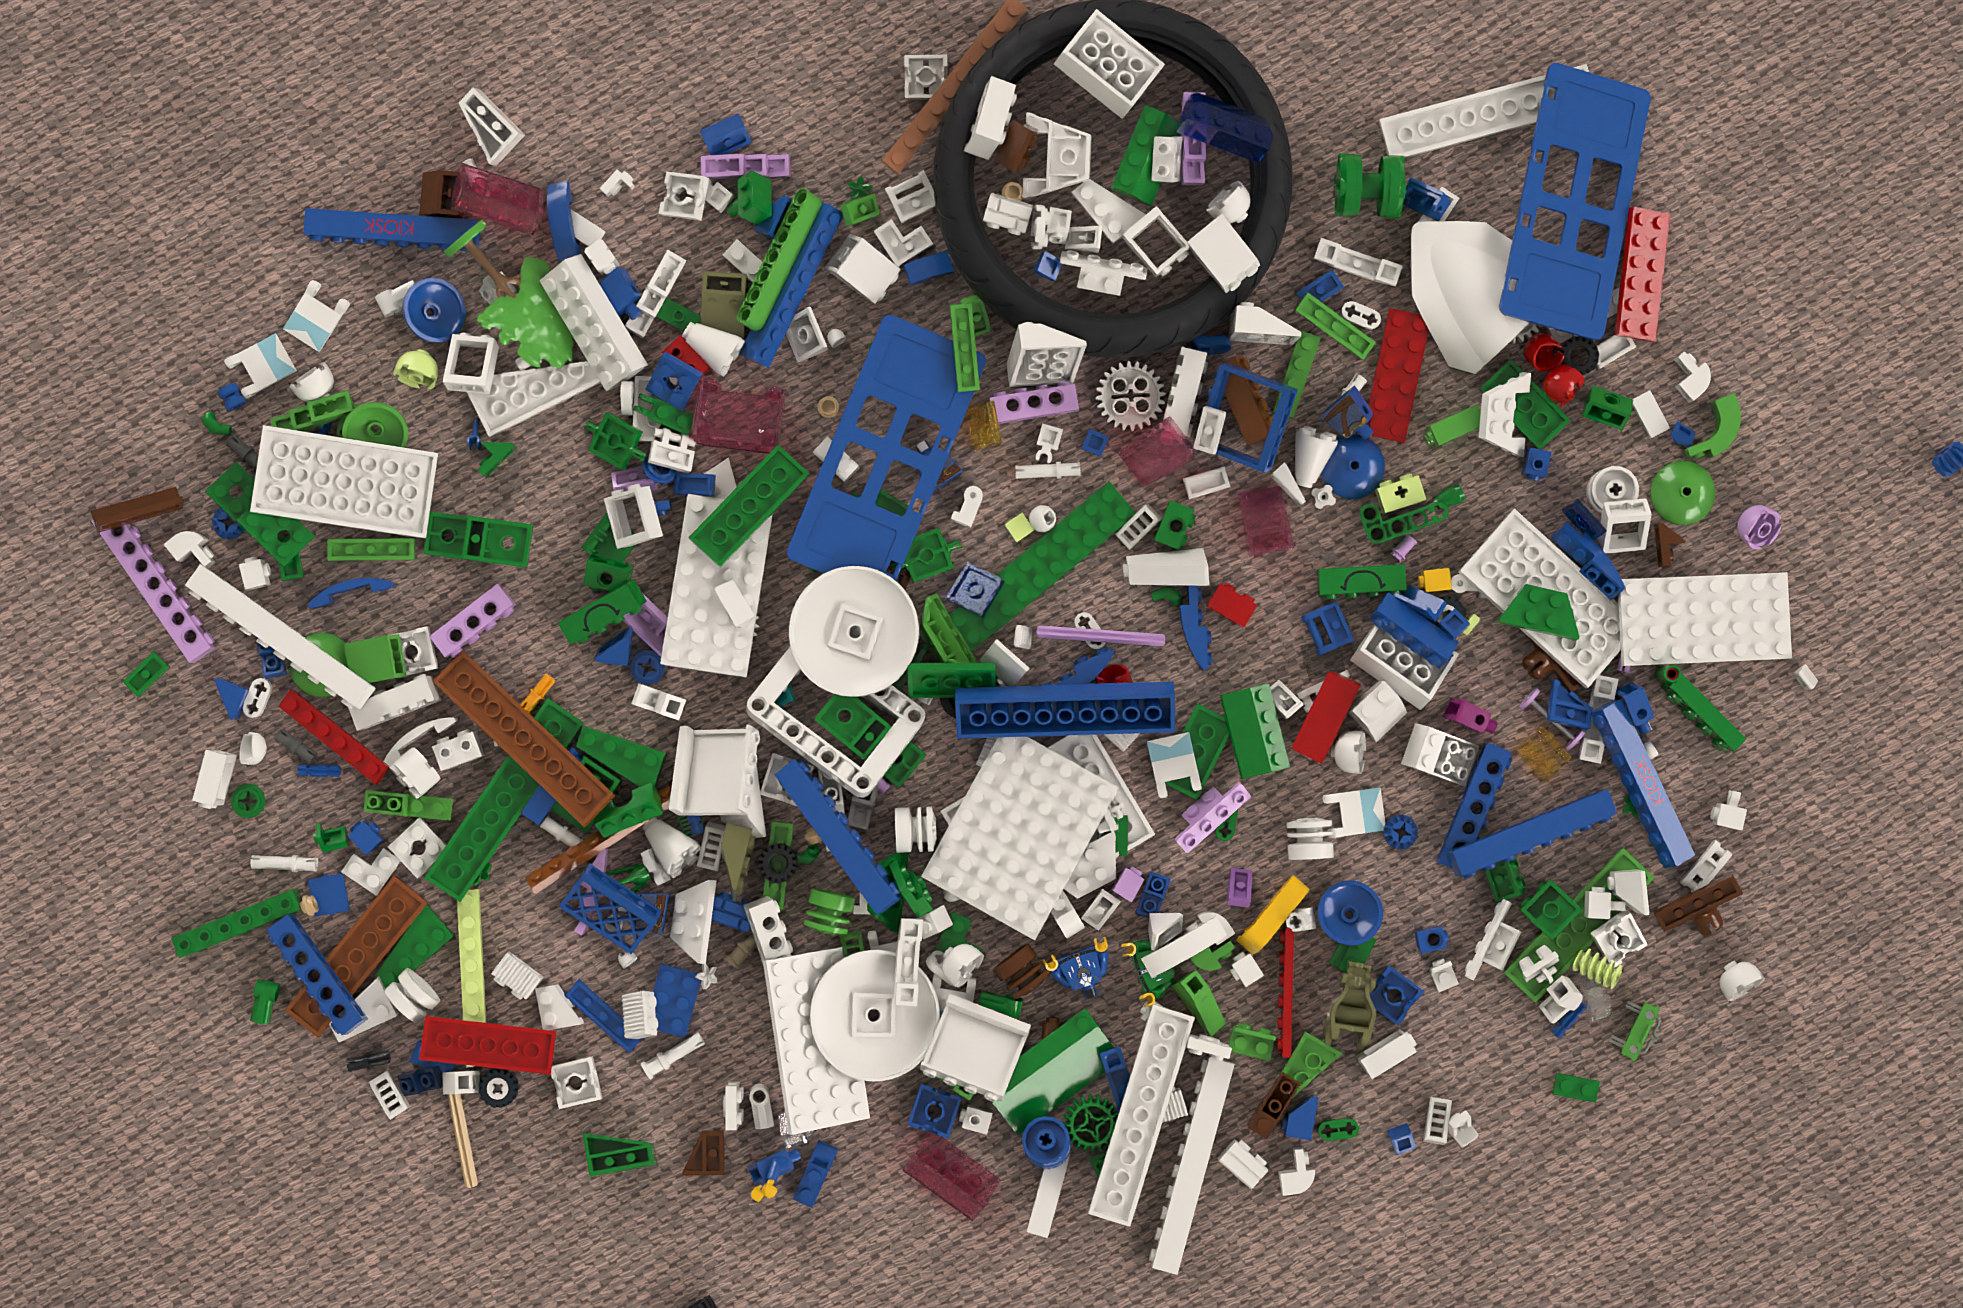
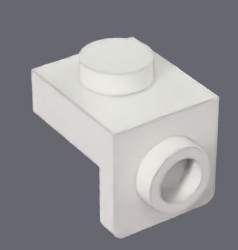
M1466 1110L1461 1114L1456 1113L1450 1118L1448 1122L1449 1133L1461 1148L1478 1138L1477 1131L1471 1125V1116Z

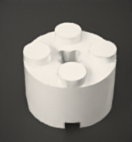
M413 747L392 763L389 768L397 776L396 779L403 787L408 786L410 788L409 792L418 799L441 778L436 770L427 763V759Z

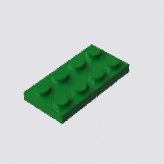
M1509 359L1479 390L1485 393L1498 385H1504L1509 379L1519 377V374L1523 371L1512 359ZM1532 380L1530 381V392L1515 394L1514 426L1536 449L1541 450L1571 421Z
M910 663L908 665L909 698H955L956 688L995 687V663Z
M1197 703L1182 733H1190L1203 789L1230 733L1225 717ZM1190 777L1165 782L1166 785L1196 800L1202 789L1198 791L1193 790Z

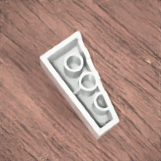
M1181 347L1160 429V436L1185 441L1186 436H1191L1193 425L1189 423L1191 416L1196 415L1198 404L1195 403L1196 396L1201 394L1203 383L1200 380L1202 374L1205 375L1207 370L1206 352Z

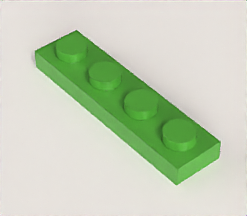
M1308 292L1304 294L1294 308L1297 313L1361 360L1365 359L1376 343Z
M972 303L950 305L957 391H979Z
M1301 330V337L1296 341L1282 382L1298 389L1289 415L1291 419L1294 418L1321 339L1319 336ZM1280 391L1273 409V413H1275L1282 393Z
M327 539L328 561L415 560V539Z
M772 821L769 846L780 843L791 848L794 824ZM774 855L771 858L770 867L774 871L781 872L786 868L787 862L782 855ZM765 879L763 897L768 896L773 901L776 900L780 910H784L787 881L773 883Z

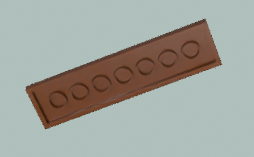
M396 875L393 876L326 959L352 997L429 903ZM318 971L312 976V979L317 982L320 978ZM305 985L284 1011L318 1038L327 1029L331 1020L328 1016H324L318 1008L320 1004L315 998L312 999L306 991L307 986ZM328 987L324 991L327 999L332 997V990ZM342 1005L338 1006L337 1014L344 1008Z

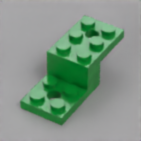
M236 461L205 490V493L248 536L253 537L284 567L315 536L298 519L250 512L255 479ZM233 486H238L242 489L243 494L239 498H233L230 495V489ZM284 530L290 534L288 542L282 543L278 540L277 534L280 531Z
M430 511L423 554L528 568L534 525ZM446 530H452L454 533V538L450 542H446L443 539V533ZM507 537H511L514 540V546L511 549L503 547V540Z
M837 694L832 696L814 718V720L865 761L892 728L887 721L872 711L857 697ZM842 710H848L851 713V718L848 722L844 723L839 720V713ZM911 741L901 752L903 756L902 762L899 764L893 763L884 774L886 778L899 788L927 756L926 753Z

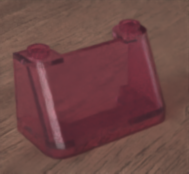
M700 379L693 417L694 442L705 447L769 454L777 445L780 446L786 389L774 386L765 390V394L762 396L722 391V386L717 380Z

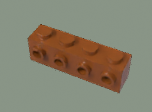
M1243 355L1235 356L1220 363H1231L1250 370V364ZM1220 364L1213 367L1215 372H1217ZM1231 373L1225 395L1247 446L1267 438L1273 418L1269 416L1266 410L1268 406L1265 399L1259 394L1258 383Z

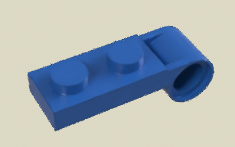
M818 1140L793 1200L813 1208L838 1148Z

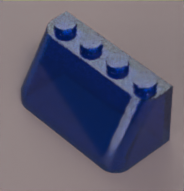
M1193 93L1188 97L1176 130L1177 133L1256 163L1270 150L1273 140L1272 130L1264 117L1201 93Z

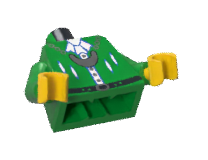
M1140 940L1121 944V947L1128 948V952L1123 954V956H1131L1142 988L1146 993L1141 995L1139 999H1147V1005H1144L1145 1008L1153 1005L1155 1000L1164 995L1173 983V977L1175 976L1173 968L1151 978L1141 958L1153 952L1150 941Z

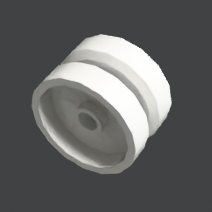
M1611 466L1598 471L1590 478L1587 484L1586 496L1593 509L1602 514L1603 503L1636 500L1639 496V485L1631 471L1620 466ZM1610 488H1613L1615 492L1610 493Z
M406 968L398 977L400 983L392 982L384 992L403 1015L414 1023H419L426 1016L425 1008L432 1010L440 1002V998L422 977L413 970Z

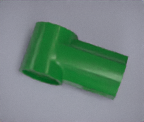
M262 979L257 980L253 992L255 1000L250 1021L258 1024H270L274 1002L277 1001L280 992V983Z
M982 990L978 1005L1019 1020L1023 999L1019 997L1014 1000L1011 996L1012 994L1000 995Z

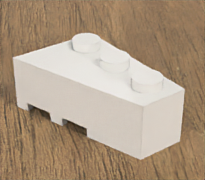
M991 76L985 86L977 110L976 122L971 128V139L965 146V152L989 160L997 146L1003 144L1006 137V132L1003 131L1004 126H1008L1012 113H1009L1010 106H1014L1017 94H1014L1016 85Z
M473 87L459 102L470 127L478 139L479 145L487 157L488 163L497 166L525 134L480 89Z

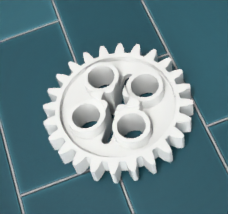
M1130 361L1127 362L1126 367L1119 363L1118 370L1113 366L1110 368L1111 375L1107 372L1104 373L1106 381L1099 380L1103 388L1099 387L1096 389L1097 392L1102 393L1096 397V400L1102 401V403L1097 406V409L1104 408L1101 416H1109L1107 423H1110L1112 420L1115 421L1114 428L1121 424L1122 431H1125L1126 427L1130 426V430L1133 432L1135 425H1137L1142 430V423L1150 426V418L1155 421L1157 420L1154 413L1162 412L1158 405L1165 404L1163 400H1160V397H1164L1166 393L1159 390L1164 387V384H1157L1160 376L1153 378L1152 375L1155 370L1147 372V365H1144L1141 369L1139 368V362H1136L1134 367H1131ZM1137 380L1145 381L1146 389L1142 391L1136 389L1135 382ZM1116 381H1121L1125 384V389L1118 392L1114 389L1113 384ZM1129 391H1132L1133 395L1147 393L1150 395V397H1135L1132 402L1129 401V398H1111L1113 395L1126 396ZM1137 402H1146L1148 409L1145 412L1138 411L1136 408ZM1116 403H1124L1126 411L1124 413L1116 412L1114 408Z

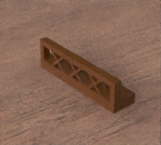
M173 487L92 510L91 516L97 533L183 509L184 501L182 496H179L177 488Z

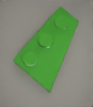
M1306 1031L1303 1032L1291 1053V1058H1288L1281 1071L1301 1083L1294 1096L1306 1087L1321 1071H1324L1330 1063L1343 1054Z

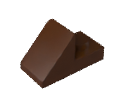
M1655 524L1658 567L1671 566V561L1674 560V553L1669 545L1682 544L1686 541L1665 524Z

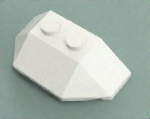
M755 765V781L751 791L752 804L749 808V814L720 815L721 821L725 824L731 823L752 828V836L760 838L766 837L757 765Z

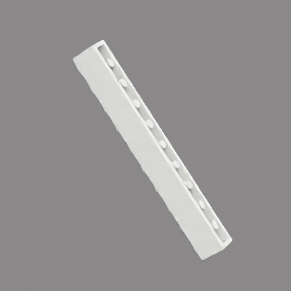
M200 564L185 584V586L191 589L189 594L198 600L203 598L208 601L206 606L215 612L218 609L222 611L224 619L232 624L236 621L241 625L239 628L248 636H251V634L257 636L258 639L256 641L265 648L271 646L275 649L273 654L282 660L287 658L292 661L290 666L300 673L302 670L306 671L309 674L307 676L308 679L317 685L319 682L326 686L324 690L335 697L336 694L343 698L341 702L352 709L355 706L361 709L376 689Z
M1209 1055L1207 1060L1203 1059L1200 1067V1072L1203 1073L1202 1079L1196 1082L1194 1093L1197 1094L1196 1101L1191 1102L1188 1113L1192 1116L1190 1123L1186 1122L1183 1135L1186 1138L1184 1144L1180 1143L1177 1156H1180L1178 1165L1174 1164L1171 1177H1174L1173 1186H1168L1166 1198L1169 1199L1167 1207L1163 1206L1160 1219H1163L1161 1228L1157 1227L1154 1240H1157L1156 1248H1152L1149 1255L1152 1268L1178 1275L1235 1065L1227 1060L1220 1061L1210 1058L1211 1056Z

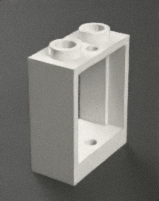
M1157 206L1122 235V239L1155 277L1160 274L1162 277L1172 270L1170 265L1176 260L1180 263L1189 255L1187 251L1190 247L1187 241ZM1156 220L1180 247L1176 253L1158 268L1133 240Z
M468 333L452 334L443 383L448 390L490 394L499 346L493 337L489 335L478 337ZM460 346L487 349L481 377L454 375Z
M631 485L627 487L628 491L624 492V489L611 492L612 496L604 498L617 549L630 547L663 536L650 486ZM636 496L645 531L632 535L623 500Z
M1647 498L1603 503L1598 540L1605 554L1646 549L1652 515ZM1639 521L1638 532L1611 535L1613 524Z
M220 750L205 751L192 801L199 802L198 806L208 809L224 805L237 755Z
M1399 1029L1356 1055V1058L1365 1073L1373 1079L1416 1053L1417 1051L1414 1046L1417 1044L1411 1034H1408V1032L1404 1033Z

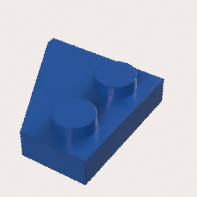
M1553 680L1551 682L1547 721L1583 730L1590 729L1593 708L1586 702L1581 701L1574 692H1569L1562 687L1559 680Z

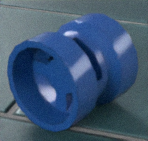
M237 383L229 384L217 392L219 398L224 400V407L227 412L234 411L247 403L244 396L240 395Z

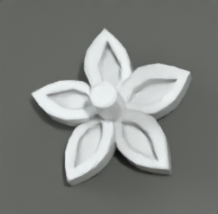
M702 964L703 973H698L695 977L702 980L701 985L703 989H707L711 983H717V978L714 975L717 967L709 968L706 964Z

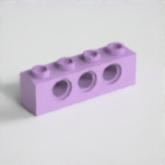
M1070 381L1059 382L1057 387L1051 388L1048 385L1036 386V390L1027 391V388L1016 389L1014 394L1006 395V391L993 393L994 397H990L994 425L1079 411L1075 384H1070ZM1056 393L1060 395L1061 402L1059 404H1052L1049 401V396ZM1036 397L1039 399L1040 405L1032 408L1028 405V399ZM1014 400L1018 403L1019 408L1016 411H1009L1006 404Z
M496 584L429 637L444 657L448 658L451 656L454 658L463 651L461 647L469 643L471 645L480 638L479 633L483 630L488 632L497 625L495 621L501 616L506 618L514 612L513 607L516 604L501 584ZM490 603H494L496 606V612L493 615H489L486 612V608ZM476 616L479 619V625L473 629L470 627L469 621L472 617ZM455 630H460L462 633V638L458 642H455L452 638Z

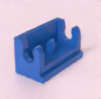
M1410 177L1406 185V199L1403 204L1414 211L1439 221L1451 204L1450 199L1444 192Z

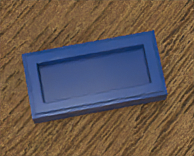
M676 473L673 494L714 497L716 475Z

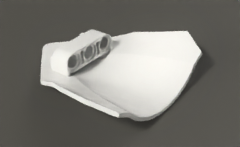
M1423 221L1415 223L1411 228L1412 297L1448 366L1476 374L1529 323L1505 316L1499 310L1512 240L1486 222ZM1510 280L1509 290L1515 291L1517 280Z

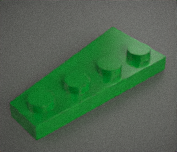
M427 904L411 923L374 977L377 978L379 976L385 988L392 982L400 983L398 977L406 968L415 971L455 935Z

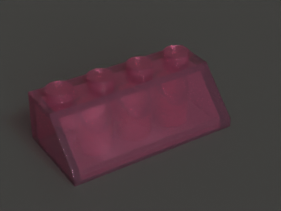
M461 163L452 193L451 209L499 224L500 226L518 230L522 233L534 235L543 218V189Z
M928 1132L902 1170L971 1221L984 1209L1001 1179L946 1139L931 1132Z

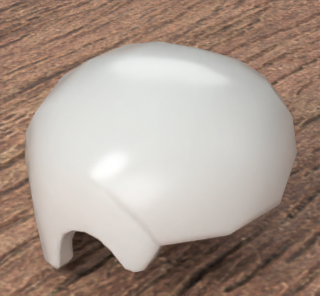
M249 732L243 735L240 746L241 764L255 765L263 760L267 746L265 739L259 733Z

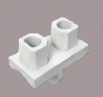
M1115 797L1111 802L1112 808L1108 807L1104 814L1105 818L1101 820L1097 827L1099 833L1110 830L1113 832L1119 829L1112 813H1115L1117 820L1122 818L1123 815L1120 809L1124 808L1125 804L1118 805Z
M1546 945L1535 951L1541 960L1535 965L1529 956L1519 961L1523 978L1526 982L1536 977L1538 983L1545 979L1549 984L1554 981L1551 975L1556 973L1557 970L1554 966H1551L1559 961V956L1555 951L1552 953Z

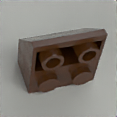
M1015 118L1012 119L1006 132L1005 140L994 160L1015 173L1020 169L1023 170L1030 159V156L1027 155L1029 149L1035 148L1040 137L1036 135L1038 129Z
M439 170L423 172L419 215L463 219L466 176L462 172Z

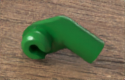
M211 411L204 414L202 423L210 433L231 435V425L219 424L215 420V414Z
M1169 586L1150 592L1153 602L1165 598L1171 601L1172 606L1182 604L1181 593Z
M810 844L802 854H796L798 864L810 865L819 856L820 849L818 845Z

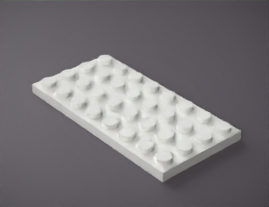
M263 425L250 512L425 539L438 453Z
M688 494L660 664L747 678L773 514L720 568L691 542L688 537L725 499ZM732 579L755 616L738 627H735L714 591V588Z
M1513 509L1458 571L1502 613H1504L1509 603L1517 596L1518 591L1525 584L1567 593L1579 632V640L1575 641L1520 629L1585 689L1589 688L1621 650L1618 602L1614 599L1609 600L1579 572L1580 568L1516 509Z
M1787 572L1621 579L1625 585V589L1618 594L1622 666L1792 658Z
M843 947L763 961L789 1135L870 1118L865 1081L840 1072L824 1058L814 1041L810 1025V1006L815 989L824 974L834 964L844 958Z

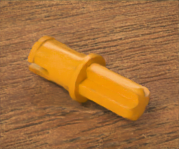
M545 674L534 689H530L531 692L520 704L529 714L532 713L541 700L545 699L544 695L555 683L554 678Z

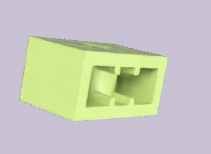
M1412 473L1399 477V482L1392 483L1391 480L1379 483L1380 488L1375 489L1382 514L1426 500L1419 475L1413 477ZM1398 487L1400 490L1405 491V494L1402 495V498L1400 497V495H1395V492L1398 491Z

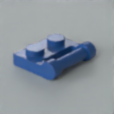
M1337 601L1301 617L1303 623L1306 622L1318 649L1316 650L1318 656L1354 641ZM1318 616L1331 644L1326 646L1314 621V618Z

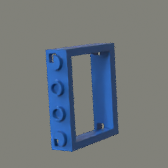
M1231 363L1220 364L1217 372L1214 374V378H1216L1214 386L1208 392V407L1219 410L1231 373L1282 392L1260 459L1222 444H1218L1216 452L1217 455L1263 473L1271 471L1298 389Z

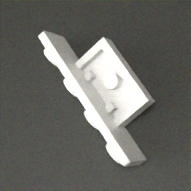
M1072 250L1062 251L1060 263L1081 267L1077 288L1120 296L1124 276L1146 280L1148 268L1138 263L1126 264L1118 259L1106 260L1101 259L1097 255L1085 256Z
M1503 899L1502 902L1496 905L1494 910L1495 916L1492 922L1490 921L1486 925L1484 930L1486 934L1483 940L1479 941L1476 945V954L1473 960H1470L1466 965L1465 977L1474 980L1483 961L1503 970L1521 934L1519 930L1503 923L1512 905L1511 902Z

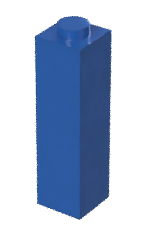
M573 747L571 750L566 748L579 762L582 761L583 758L581 757L583 754ZM540 785L521 814L536 824L541 825L551 812L556 800Z

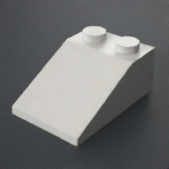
M998 640L980 658L982 663H995V675L998 677L996 681L1001 686H1015L1030 669Z

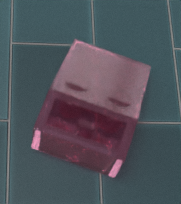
M1277 486L1238 493L1249 557L1293 549L1292 534L1281 487Z

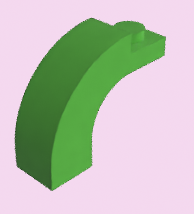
M1735 393L1710 403L1716 418L1714 433L1705 442L1684 449L1685 458L1692 456L1693 460L1705 456L1704 451H1706L1708 458L1720 454L1732 444L1739 431L1741 422L1740 406Z

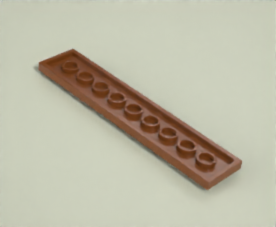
M464 651L433 680L454 703L582 826L586 827L615 797L604 784Z

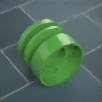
M812 888L809 903L817 906V910H807L806 914L815 917V919H804L803 925L821 933L847 935L848 928L839 925L840 923L850 924V920L843 917L842 912L850 913L853 911L855 898L832 891Z

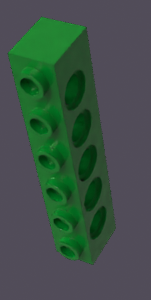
M298 888L292 889L175 936L171 940L178 957L183 958L283 918L287 914L302 910L300 906L302 898Z

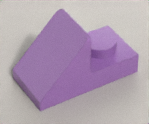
M1231 868L1226 897L1228 905L1250 907L1252 871Z

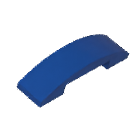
M569 181L548 185L547 190L549 226L559 264L565 259L581 254L580 244H576L569 204L573 202Z
M378 578L347 580L319 593L309 602L308 607L309 609H316L334 604L332 595L369 585L371 591L377 593L395 588L396 583Z
M1120 1046L1100 1052L1118 1112L1130 1078Z

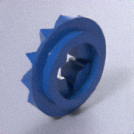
M647 457L642 464V473L647 475L646 480L651 479L654 484L658 482L662 486L666 483L670 484L676 475V471L648 463L649 457Z
M221 508L215 511L211 519L212 529L218 536L224 539H235L243 534L244 531L237 524L230 525L227 528V525L221 522V520L228 519V515Z
M644 650L633 657L630 671L637 682L651 685L661 679L664 674L665 665L660 664L661 656L656 652ZM652 659L651 666L656 669V672L648 671L644 677L645 669L639 663L647 664Z
M1395 815L1384 826V838L1393 848L1406 849L1412 846L1418 838V827L1414 820L1406 815ZM1404 823V831L1409 833V835H1402L1399 839V834L1393 831V829H1400Z

